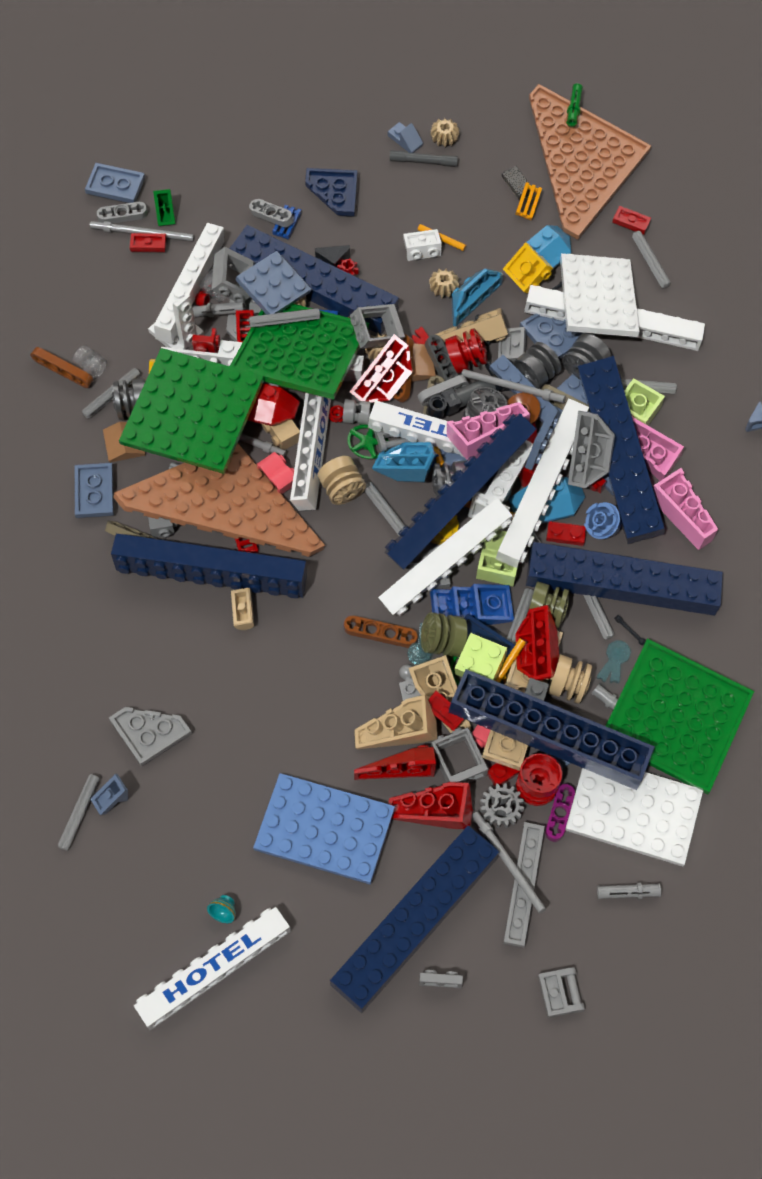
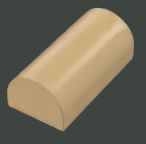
M250 587L231 591L234 627L238 630L253 628L254 619Z

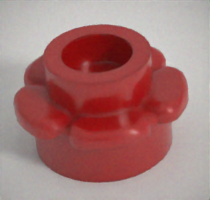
M201 291L195 296V303L198 306L207 305L210 301V295L205 293V291Z
M339 405L333 406L329 411L330 420L335 423L342 422L344 408Z

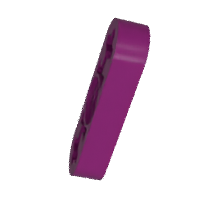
M569 784L559 786L545 830L546 837L553 842L562 839L571 811L575 790ZM564 790H567L568 795L571 796H567L565 803H561L562 793ZM557 808H562L565 810L566 815L559 818L555 815L554 811ZM555 822L559 823L557 831L560 833L553 836L550 830H553Z

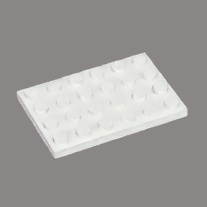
M561 253L560 264L566 331L638 337L640 331L630 259Z
M582 768L565 831L683 867L703 790L645 772L638 789L635 790Z

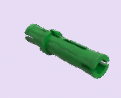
M579 83L572 86L570 106L567 108L568 118L566 123L571 127L577 125V118L581 111L580 101L583 86Z

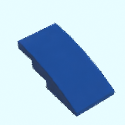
M473 584L471 587H452L451 590L432 589L430 591L432 613L445 614L446 617L453 615L464 618L469 614L484 625L507 623L514 620L509 585Z

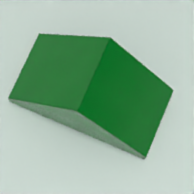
M171 189L153 191L158 226L175 224Z

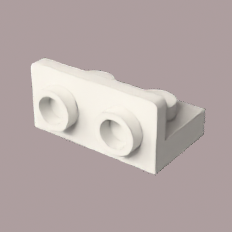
M437 229L403 234L408 261L441 256V240Z

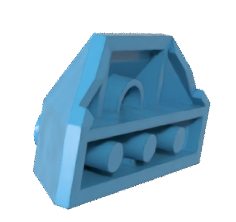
M547 225L526 242L539 255L543 256L553 269L560 264L561 253L571 254L570 236L558 226Z
M483 269L476 272L472 277H468L460 288H456L453 291V326H458L502 285L503 273Z
M404 442L387 452L379 453L372 469L396 481L424 482L435 457L433 444L431 442Z
M562 477L559 485H554L553 489L556 491L552 501L548 500L546 503L549 507L545 516L541 515L539 518L542 521L541 524L574 516L585 500L583 489L568 485L569 478ZM528 486L509 498L513 513H516Z

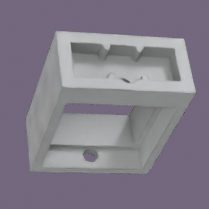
M223 247L214 254L212 290L234 302L247 300L250 296L240 285L237 286L226 281L227 267L241 274L253 266V260L227 247Z
M394 304L358 307L350 315L351 324L354 327L360 349L385 346L394 334L401 340L405 338ZM381 317L387 337L370 338L364 318Z
M468 727L465 729H455L450 735L445 737L444 735L438 736L437 740L431 742V747H434L435 759L446 782L470 783L487 776L488 768L484 759L481 758L482 755ZM465 740L477 766L451 776L439 750Z

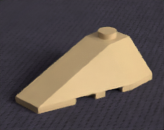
M501 308L478 316L477 321L468 320L463 322L460 328L454 326L435 335L440 336L443 342H445V339L458 335L461 341H464L463 332L467 331L470 336V329L475 328L483 341L494 339L495 341H500L506 338L505 335H508Z
M446 655L408 668L414 686L421 696L426 695L427 699H429L436 690L451 703L457 690V685ZM466 719L456 728L465 729L468 727L470 731L472 730L470 722ZM445 725V727H446V728L448 729V731L451 733L452 730Z
M422 695L408 698L402 701V704L398 707L387 710L386 714L381 717L373 718L356 728L355 748L367 749L418 744L437 740L436 718L427 696Z

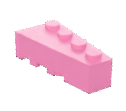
M520 402L496 408V411L481 412L479 416L472 418L466 416L461 421H448L447 437L460 453L468 459L470 456L478 454L476 451L482 443L491 440L489 436L497 428L499 429L504 426L502 422L509 415L521 413L530 422V413Z
M632 417L647 470L661 481L669 475L681 457L684 446Z
M680 468L655 484L653 491L658 508L700 550L712 542L718 528L707 510L703 509L699 496L694 494L691 489V483L685 479L684 472Z

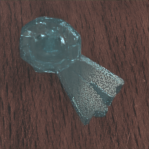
M423 623L419 625L418 643H412L407 651L410 662L417 665L428 662L432 654L425 653L422 650L421 629Z
M616 640L608 645L606 655L609 660L597 675V679H602L605 682L611 672L610 683L616 682L619 684L620 664L628 661L631 653L627 643Z

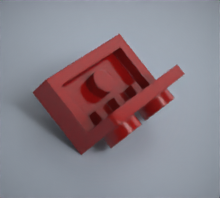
M212 328L211 336H192L194 351L218 353L220 335H217L216 328Z

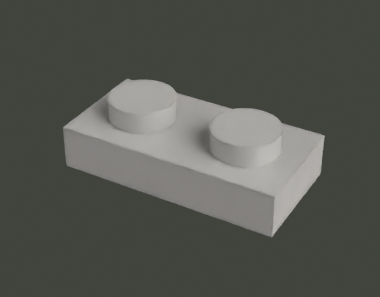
M425 970L424 973H420L419 986L462 988L463 976L458 975L457 972L448 971L446 974H437V971Z

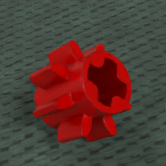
M351 258L341 260V265H337V268L353 276L359 274L357 262H353Z

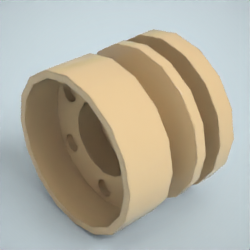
M340 456L330 460L317 473L320 483L326 489V493L334 505L346 504L354 500L366 488V482L362 479V475L357 472V467L350 456Z
M560 654L554 677L550 678L547 693L560 697L563 690H566V700L570 701L573 693H575L574 703L579 704L588 690L591 681L592 665L587 663L584 670L581 671L583 662L579 661L576 667L572 668V658Z

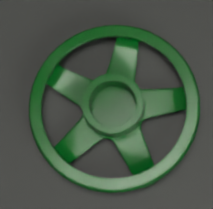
M358 425L351 429L347 438L350 450L358 457L364 459L377 458L378 455H376L374 445L378 444V441L373 437L374 431L369 428L366 435L357 432L359 429L368 428V425ZM352 434L360 439V442L353 447L350 442ZM363 448L369 450L371 456H364L356 451Z

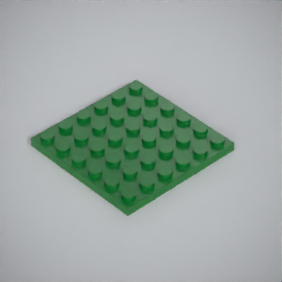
M292 304L280 313L312 308ZM261 309V311L259 312L258 316H259V315H266V314H265L264 311ZM320 311V318L316 320L251 327L230 367L263 375L264 382L334 400L360 346L356 340L355 330L350 318ZM365 322L367 329H369V323Z
M161 348L121 434L119 443L120 445L225 474L265 380L264 376Z
M647 638L605 726L655 746L648 765L690 786L703 790V793L708 795L754 691Z

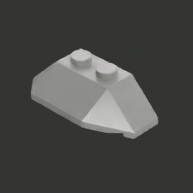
M578 411L568 485L587 488L610 472L615 434L598 414Z

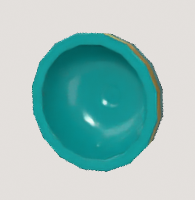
M222 895L220 898L214 899L207 906L208 914L221 923H232L236 915L235 901L227 895Z

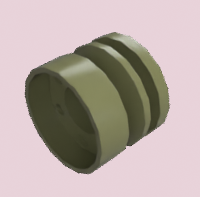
M537 582L529 609L548 605L553 619H556L555 626L558 629L565 618L569 603V590L564 589L563 595L560 597L558 596L559 587H556L552 595L549 594L548 584Z
M429 612L423 621L421 629L422 650L425 653L440 654L442 652L443 655L459 657L467 641L466 620L461 616L448 615L446 617L445 614Z

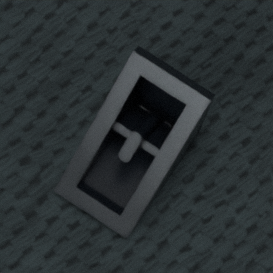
M350 245L315 248V257L337 267V265H341V260L350 258Z

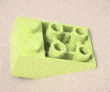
M498 530L496 531L497 535L491 541H484L476 579L514 586L518 567L515 568L496 560L497 552L507 533L506 531Z

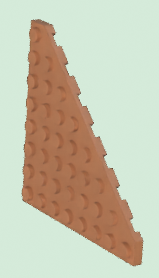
M538 84L529 96L563 231L578 240L649 153L651 145L580 107L581 111L577 118V125L574 127L568 126L566 123L568 118L567 108L570 106V101Z
M238 443L225 474L183 463L114 493L113 497L122 509L127 512L137 511L144 513L143 516L155 519L161 517L169 519L171 523L183 526L189 524L197 526L199 530L211 533L213 530L223 533V536L235 539L241 537L249 539L251 543L263 546L269 544L276 546L275 549L291 552V550L301 552V555L307 557L322 551L325 547L324 543L283 495L277 491V488L265 474L257 468L254 461Z

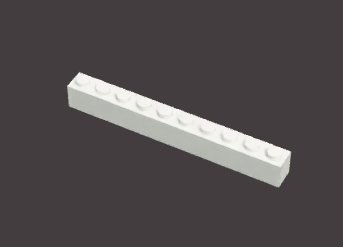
M530 285L524 312L540 314V316L548 318L554 317V319L564 321L563 292ZM637 309L640 331L637 338L695 351L699 350L703 339L704 323Z
M568 399L513 517L512 523L501 543L496 560L515 568L518 567L519 562H524L527 555L525 549L527 546L531 547L535 538L532 536L533 531H538L542 522L539 518L541 515L545 516L549 507L546 503L548 500L552 501L556 491L553 489L554 485H559L563 476L560 472L562 469L566 470L569 463L567 457L569 454L572 455L578 411L588 412V406Z

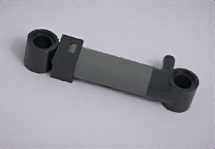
M488 362L487 364H485V367H486V369L488 370L489 374H490L492 377L498 378V377L489 369V368H490V365H491L492 363H491V362ZM479 380L457 390L451 388L441 392V396L435 395L430 398L426 414L441 419L444 413L449 416L458 412L459 408L467 405L472 391L476 388L489 387L497 391H509L510 389Z

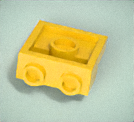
M526 242L503 268L525 293H529L530 285L540 286L539 284L542 280H546L551 276V270L553 269L547 260Z

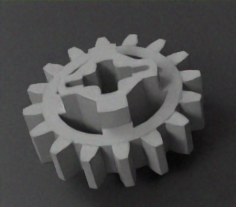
M496 784L495 789L488 787L489 793H483L482 797L484 799L480 800V805H482L480 812L485 813L484 820L490 819V825L495 822L497 823V828L501 824L508 828L509 822L515 825V818H521L519 812H523L524 807L520 805L523 804L524 800L518 799L520 792L514 793L513 786L507 789V784H504L503 788ZM492 799L494 805L489 809L488 802ZM499 803H500L501 805H504V804H505L506 806H505V808H504L503 806L498 807V804H499ZM513 803H515L514 812H512V809L510 808L513 805Z

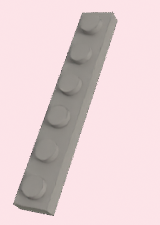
M524 822L517 868L534 891L545 826ZM515 878L503 944L524 948L532 902Z

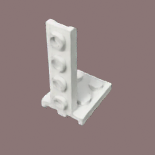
M185 293L180 301L172 304L178 332L173 343L160 341L168 348H190L193 335L204 336V331L195 324L191 296ZM153 324L148 328L149 333L155 337Z
M526 440L500 467L485 495L477 492L473 496L468 517H475L496 498L503 504L528 460L533 443ZM504 505L506 509L509 511L510 507Z

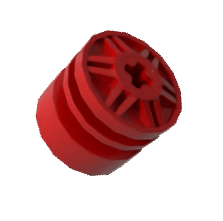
M475 328L470 329V336L467 331L463 332L464 341H461L458 335L445 339L450 360L458 374H461L463 369L470 370V361H472L475 367H479V360L482 365L488 363L485 344Z
M542 753L532 754L525 758L521 764L516 782V790L520 792V798L529 805L534 806L550 803L556 796L561 783V766L556 759Z

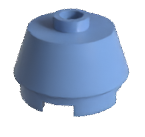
M607 502L595 503L586 511L587 517L584 526L592 537L605 539L619 532L622 523L621 517L613 504Z

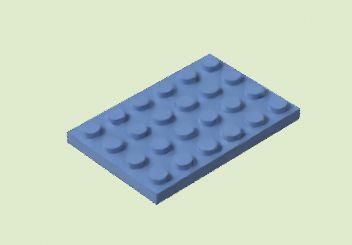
M280 773L253 849L371 885L395 806Z

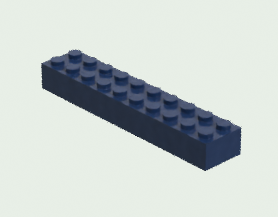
M246 225L229 248L253 260V266L277 251L311 288L310 293L306 295V299L328 310L338 311L340 316L350 318V315L358 307L394 304L396 311L399 309V297L249 225ZM381 317L364 318L365 322L369 323V330L382 335L385 327Z
M611 356L579 365V377L589 412L598 414L615 434L610 472L607 474L621 517L627 544L664 535L665 528L615 358Z
M521 413L509 415L502 422L504 426L499 429L497 428L489 436L491 440L482 443L476 450L478 454L470 456L463 465L465 467L462 471L457 470L450 477L452 481L449 484H444L437 491L439 495L436 498H430L424 505L426 509L423 512L418 511L411 518L413 522L409 526L405 525L398 532L400 536L396 540L392 539L385 546L387 550L384 553L400 568L405 569L534 433L536 428Z
M117 533L111 551L116 570L124 574L131 572L137 573L140 576H156L159 579L171 578L179 582L192 581L199 585L205 583L212 584L215 587L226 586L234 590L250 587L251 592L254 593L267 592L270 595H287L290 598H303L307 570L306 561Z
M533 542L529 552L526 586L535 587L537 582L548 584L549 590H555L556 587H559V591L564 592V589L569 590L568 593L715 616L721 606L723 572Z
M467 669L462 676L449 708V713L635 790L638 789L655 747Z
M467 826L330 979V985L359 1012L363 1013L498 859L499 851L470 826Z

